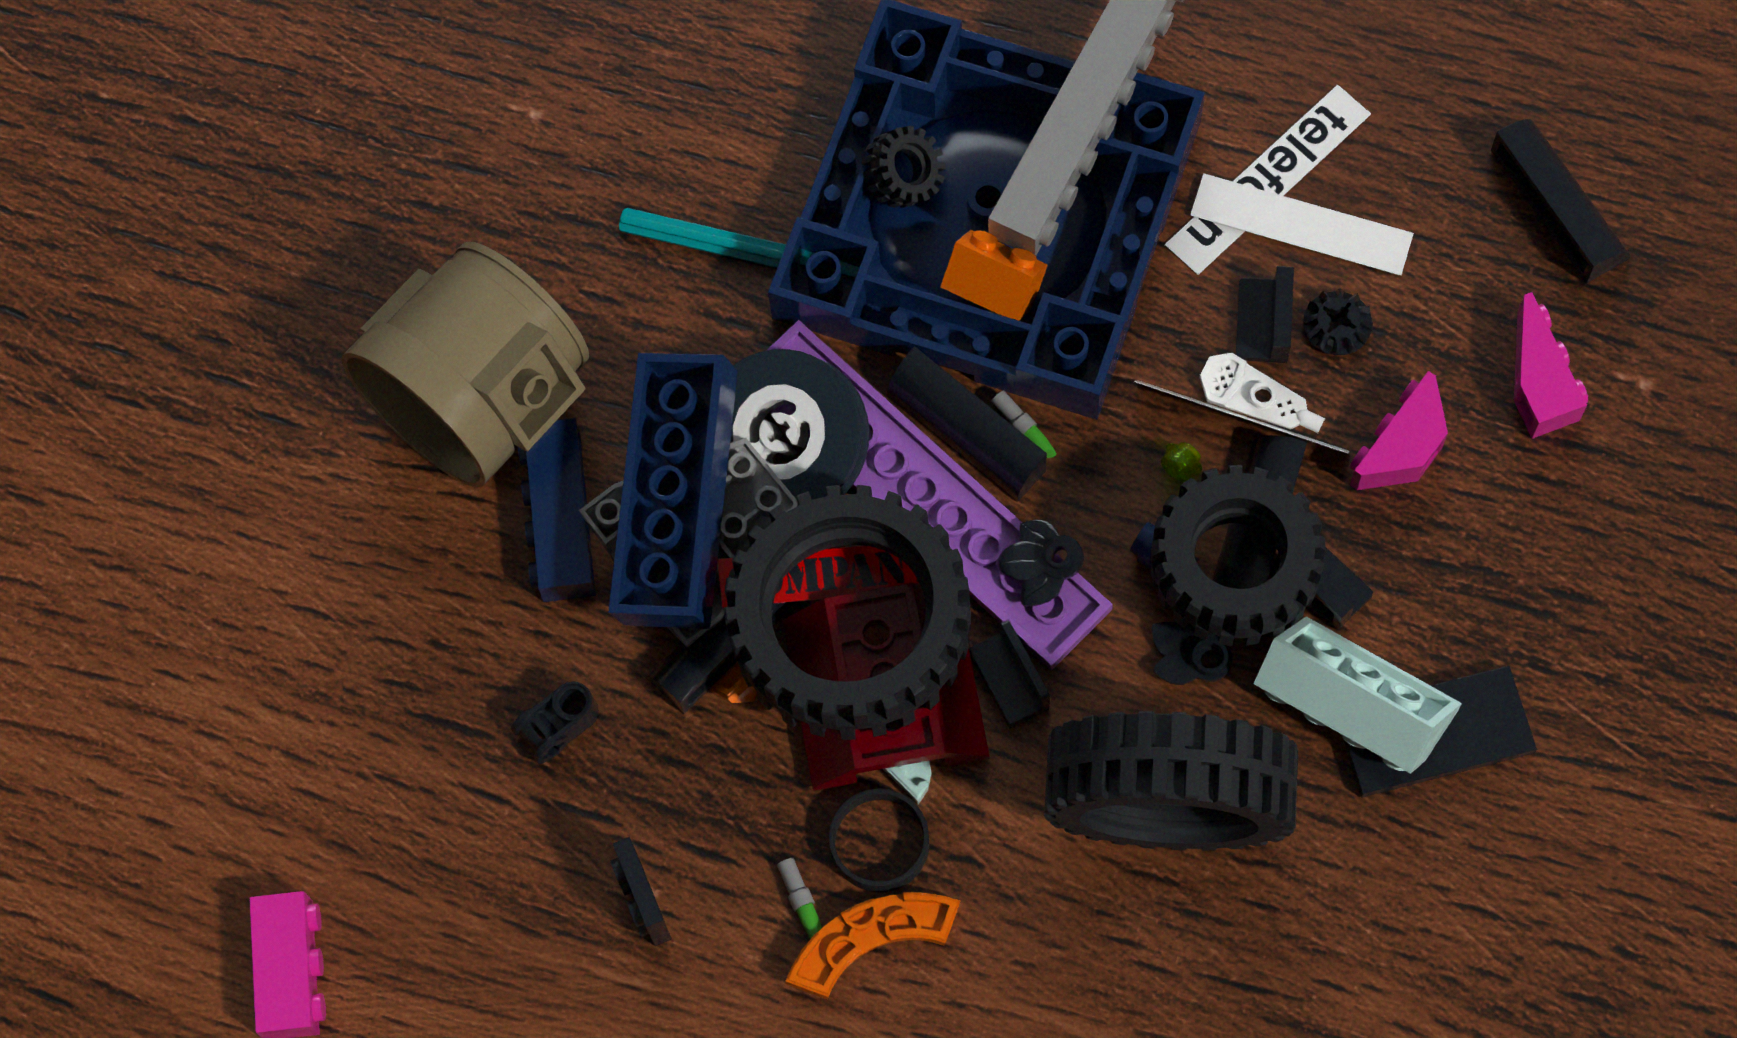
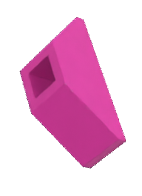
M1428 371L1420 383L1414 379L1409 383L1399 399V402L1403 404L1395 416L1391 413L1386 414L1375 430L1374 434L1379 437L1371 449L1363 446L1351 462L1350 468L1354 470L1350 483L1351 487L1356 490L1416 482L1421 478L1443 448L1448 434L1436 375Z

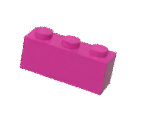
M305 891L250 897L256 1033L261 1038H295L320 1035L319 1021H325L326 1004L323 993L318 994L317 976H322L324 972L322 951L320 948L315 949V931L321 930L319 905L313 904V900Z

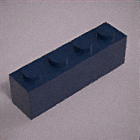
M576 418L557 420L528 452L518 447L521 466H528L529 480L521 481L524 506H531L532 521H525L526 540L528 548L535 547L536 562L529 563L530 584L532 589H539L543 602L596 596L590 528L579 512L581 508L587 505L581 434Z

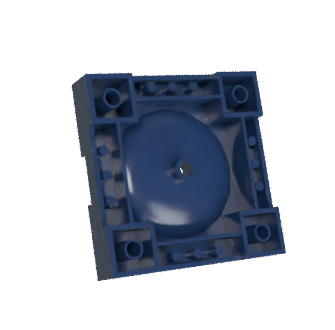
M881 0L855 65L853 83L801 217L796 218L769 288L768 296L772 319L794 325L800 320L812 332L893 356L895 351L908 354L915 346L936 364L974 375V382L1098 420L1137 307L1141 288L1161 231L1163 232L1201 123L1205 92L1142 73H1136L1133 79L1136 82V86L1127 105L1119 104L1114 113L1117 121L1111 135L1107 140L1101 138L1095 148L1098 155L1093 168L1087 176L1081 173L1075 184L1078 187V192L1072 206L1068 211L1062 209L1056 219L1059 226L1054 239L1048 247L1042 244L1036 255L1037 260L1048 264L1032 310L1018 321L990 311L940 288L955 242L970 229L989 233L988 218L994 207L990 209L983 208L980 204L986 201L997 204L1075 62L962 29V20L894 0ZM905 126H914V130L921 128L926 131L924 138L933 136L937 141L932 145V148L934 150L941 148L944 154L937 157L938 162H945L946 170L938 172L939 175L945 177L943 184L937 185L940 190L926 201L905 208H900V206L895 208L888 207L889 201L881 203L876 199L880 193L879 191L870 193L867 188L873 181L871 178L864 180L862 172L870 170L869 166L862 165L863 157L871 155L865 150L869 144L874 143V138L883 133ZM898 151L894 159L896 172L904 182L910 183L913 179L911 161L903 152ZM805 250L814 253L808 259L806 266L800 265V260L804 256ZM840 261L860 267L856 278L841 274Z

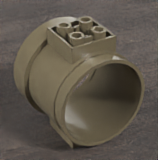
M465 242L456 250L453 258L446 261L433 275L418 269L361 327L363 335L342 356V365L354 387L377 415L399 437L449 476L469 486L482 487L514 453V445L528 452L584 392L586 388L575 371L588 361L589 351L583 336L567 313L533 278L498 252L476 242Z

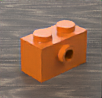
M970 229L955 242L940 288L999 315L1020 321L1033 308L1048 264L1037 260L1036 256L1028 250L1022 248L1013 249L998 242L997 238L991 233Z

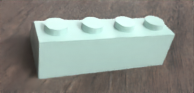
M1307 616L1274 638L1254 681V685L1265 690V694L1273 701L1295 707L1302 711L1305 718L1319 726L1330 727L1342 734L1343 739L1350 745L1362 749L1367 748L1381 756L1387 766L1398 771H1407L1410 774L1426 761L1462 704Z

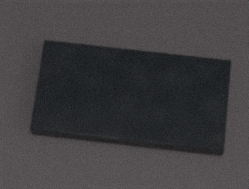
M1510 666L1431 685L1462 704L1426 761L1411 774L1407 771H1398L1387 766L1381 756L1367 748L1354 747L1344 740L1361 798L1535 754L1537 748Z

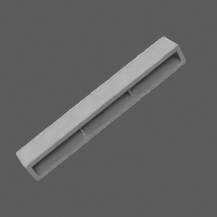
M1177 0L1109 1L988 218L989 233L994 235L998 241L1013 248L1028 250L1035 256L1042 244L1047 247L1051 244L1059 226V223L1056 222L1062 209L1068 211L1072 206L1078 192V187L1075 186L1081 173L1087 176L1093 168L1098 155L1095 148L1101 138L1107 140L1111 135L1117 121L1114 113L1119 104L1127 105L1136 86V82L1133 79L1139 69L1145 71L1149 66L1155 51V47L1152 44L1157 35L1164 36L1167 33L1174 17V13L1171 10Z

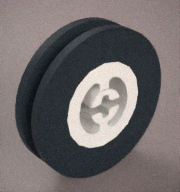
M773 349L758 352L734 364L733 366L738 373L730 443L747 438L795 499L797 495L809 491L812 500L828 496L826 486L840 485L841 495H844L858 478L869 447L867 412L860 394L851 381L831 364L810 354L791 349ZM795 404L796 411L792 415L782 412L772 413L771 415L778 424L789 428L786 431V436L792 444L805 448L807 444V447L797 459L787 464L775 465L772 458L776 453L787 456L797 453L790 444L779 440L782 437V432L777 425L763 419L772 409L780 405ZM809 427H810V438H808V429H809Z

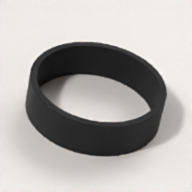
M870 789L849 798L836 812L829 832L831 854L837 869L851 884L867 891L888 892L905 886L920 873L929 853V830L922 811L910 798L889 789ZM874 800L892 801L908 809L920 823L924 834L923 848L916 863L903 875L887 881H871L856 876L841 862L835 847L836 834L844 817L855 807Z

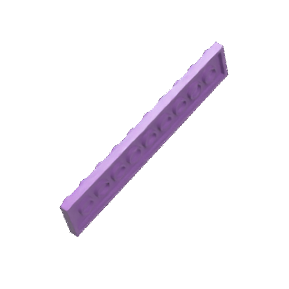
M800 320L767 349H791L810 354L831 364L851 381L861 396L869 422L867 456L858 478L851 487L857 492V485L871 486L872 497L885 500L887 492L891 491L901 495L903 508L911 511L918 504L928 512L929 524L933 528L941 524L949 534L951 549H958L963 560L964 575L968 578L970 597L998 623L1009 619L1023 646L1048 669L1052 671L1112 611L1113 604L1079 573L1069 579H1065L1060 593L1051 601L1033 607L1023 606L1021 604L1023 581L1003 574L996 567V561L1005 548L1014 543L1022 542L1019 532L1020 523L1022 522ZM795 404L780 405L772 409L770 413L782 412L792 415L796 411ZM810 427L808 429V438H810ZM1056 553L1054 562H1063L1064 560Z

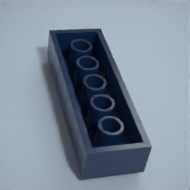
M638 353L608 611L609 614L623 625L710 629L738 373L725 355Z

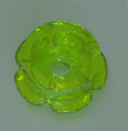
M1180 442L1179 444L1170 443L1166 446L1167 450L1161 459V465L1172 477L1186 482L1195 473L1200 474L1202 472V465L1198 462L1201 459L1200 453L1192 445Z

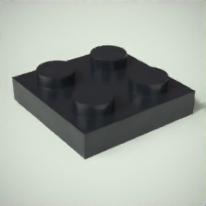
M627 837L613 843L618 857L610 860V863L624 896L633 893L635 899L626 903L640 936L643 937L650 934L655 946L672 940L631 838Z

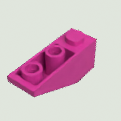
M1530 292L1523 296L1517 313L1514 402L1533 439L1580 421L1587 407L1588 394L1580 379L1575 380L1568 367L1570 365V358L1565 345L1561 341L1556 342L1550 330L1552 323L1547 308L1543 304L1538 305L1533 293Z

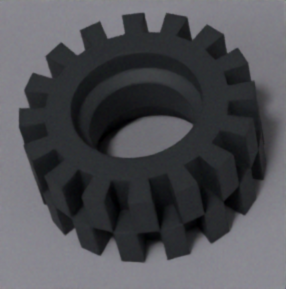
M914 126L899 127L873 139L874 143L867 146L865 151L871 155L863 157L862 165L869 166L870 170L862 173L864 180L871 178L873 181L871 185L867 186L870 193L880 192L876 198L879 202L889 201L888 207L895 208L900 206V208H905L930 199V196L936 195L940 190L937 185L943 184L945 177L939 175L938 172L946 170L945 162H938L937 157L944 154L941 148L936 150L932 148V145L937 142L933 136L924 138L925 130L921 128L914 130ZM898 151L903 152L911 161L913 179L910 183L904 182L896 172L894 159Z

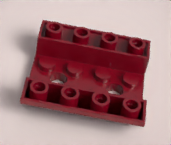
M912 582L828 597L783 619L790 660L807 674L831 681L864 680L894 668L913 651L924 627L926 605L920 584ZM881 625L889 631V637L883 644L872 645L864 639L865 631L870 626ZM969 648L965 660L960 659L958 662V677L953 685L949 687L944 684L939 690L940 701L931 710L924 704L914 711L916 721L905 727L902 726L895 731L886 730L887 734L873 737L872 728L855 730L856 740H842L840 730L826 728L825 736L821 737L811 734L809 724L801 721L813 791L857 783L856 774L907 764L944 758L945 766L948 767L990 759Z

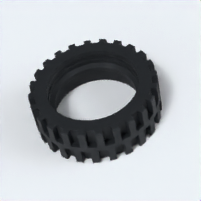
M840 485L826 486L828 496L812 500L809 491L796 496L797 507L785 512L782 506L778 505L769 512L771 524L765 530L755 525L747 534L750 547L746 552L737 550L732 560L735 571L734 577L726 579L725 594L728 603L727 607L724 608L725 622L742 677L748 687L753 686L755 688L759 701L768 710L773 706L780 710L784 722L793 727L796 726L798 720L809 724L811 734L821 737L825 736L826 728L840 730L842 740H856L855 730L872 728L873 737L887 734L885 725L887 723L900 719L903 727L916 721L914 711L923 704L931 710L940 701L939 690L942 686L946 684L951 687L958 677L957 665L960 659L965 660L969 648L968 632L971 631L968 578L964 575L963 560L958 549L952 550L949 545V534L941 524L933 528L928 522V512L918 504L909 511L902 507L901 495L891 491L887 492L885 500L872 497L871 486L857 485L856 495H841ZM836 546H869L881 549L900 558L908 565L918 579L925 598L926 614L924 627L913 651L894 668L864 680L831 681L807 674L786 656L777 641L773 629L772 607L781 580L794 566L805 558L824 549Z
M1139 711V714L1114 712L1104 717L1096 715L1085 716L1082 718V721L1069 720L1064 722L1063 726L1055 727L1048 737L1044 817L1047 821H1050L1052 826L1064 828L1065 832L1072 835L1082 834L1085 835L1086 839L1106 840L1111 841L1112 844L1123 846L1127 844L1140 845L1141 848L1150 849L1163 847L1172 848V850L1202 849L1203 851L1216 850L1217 848L1243 849L1246 845L1258 847L1266 845L1268 841L1278 842L1283 840L1285 836L1289 837L1296 828L1297 745L1293 740H1289L1287 735L1281 732L1273 733V730L1263 725L1251 726L1248 721L1239 719L1224 720L1219 719V716L1207 714L1204 716L1187 715L1186 712H1172V714H1155L1154 711Z

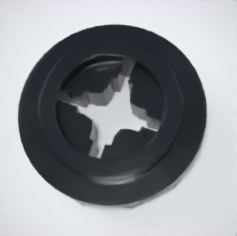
M1341 288L1327 293L1322 291L1318 297L1309 302L1303 318L1304 332L1311 344L1318 350L1331 355H1347L1360 349L1369 339L1373 326L1370 306H1366L1360 300L1358 293L1352 295L1344 292ZM1346 310L1347 317L1345 323L1348 327L1339 325L1329 333L1331 318L1328 315L1337 316L1340 312L1343 313Z

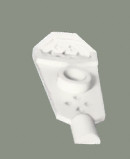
M1234 353L1209 356L1200 374V381L1207 403L1290 430L1301 425L1318 433L1325 418L1307 410L1306 399L1247 364V361ZM1261 389L1267 390L1271 394V399L1267 402H1260L1256 399L1255 393Z

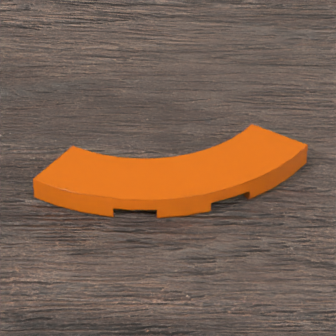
M906 892L876 899L872 898L856 904L841 912L840 915L812 936L793 963L785 984L828 1000L834 985L843 972L855 960L877 947L907 940L927 941L944 946L960 900L937 894Z

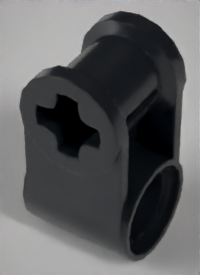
M575 681L566 682L540 703L523 712L513 722L511 730L515 735H521L535 752V761L538 764H542L557 756L568 743L595 723L599 714L598 704L585 685ZM574 698L586 699L585 707L580 713L575 715L565 713L566 706L570 700ZM536 729H539L542 732V734L545 736L544 739L540 738V736L535 731Z

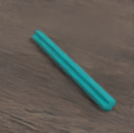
M625 208L619 220V230L623 233L773 268L778 267L786 244L632 208ZM805 250L804 256L801 257L800 265L806 266L808 259L814 253ZM840 261L841 274L856 278L860 267Z

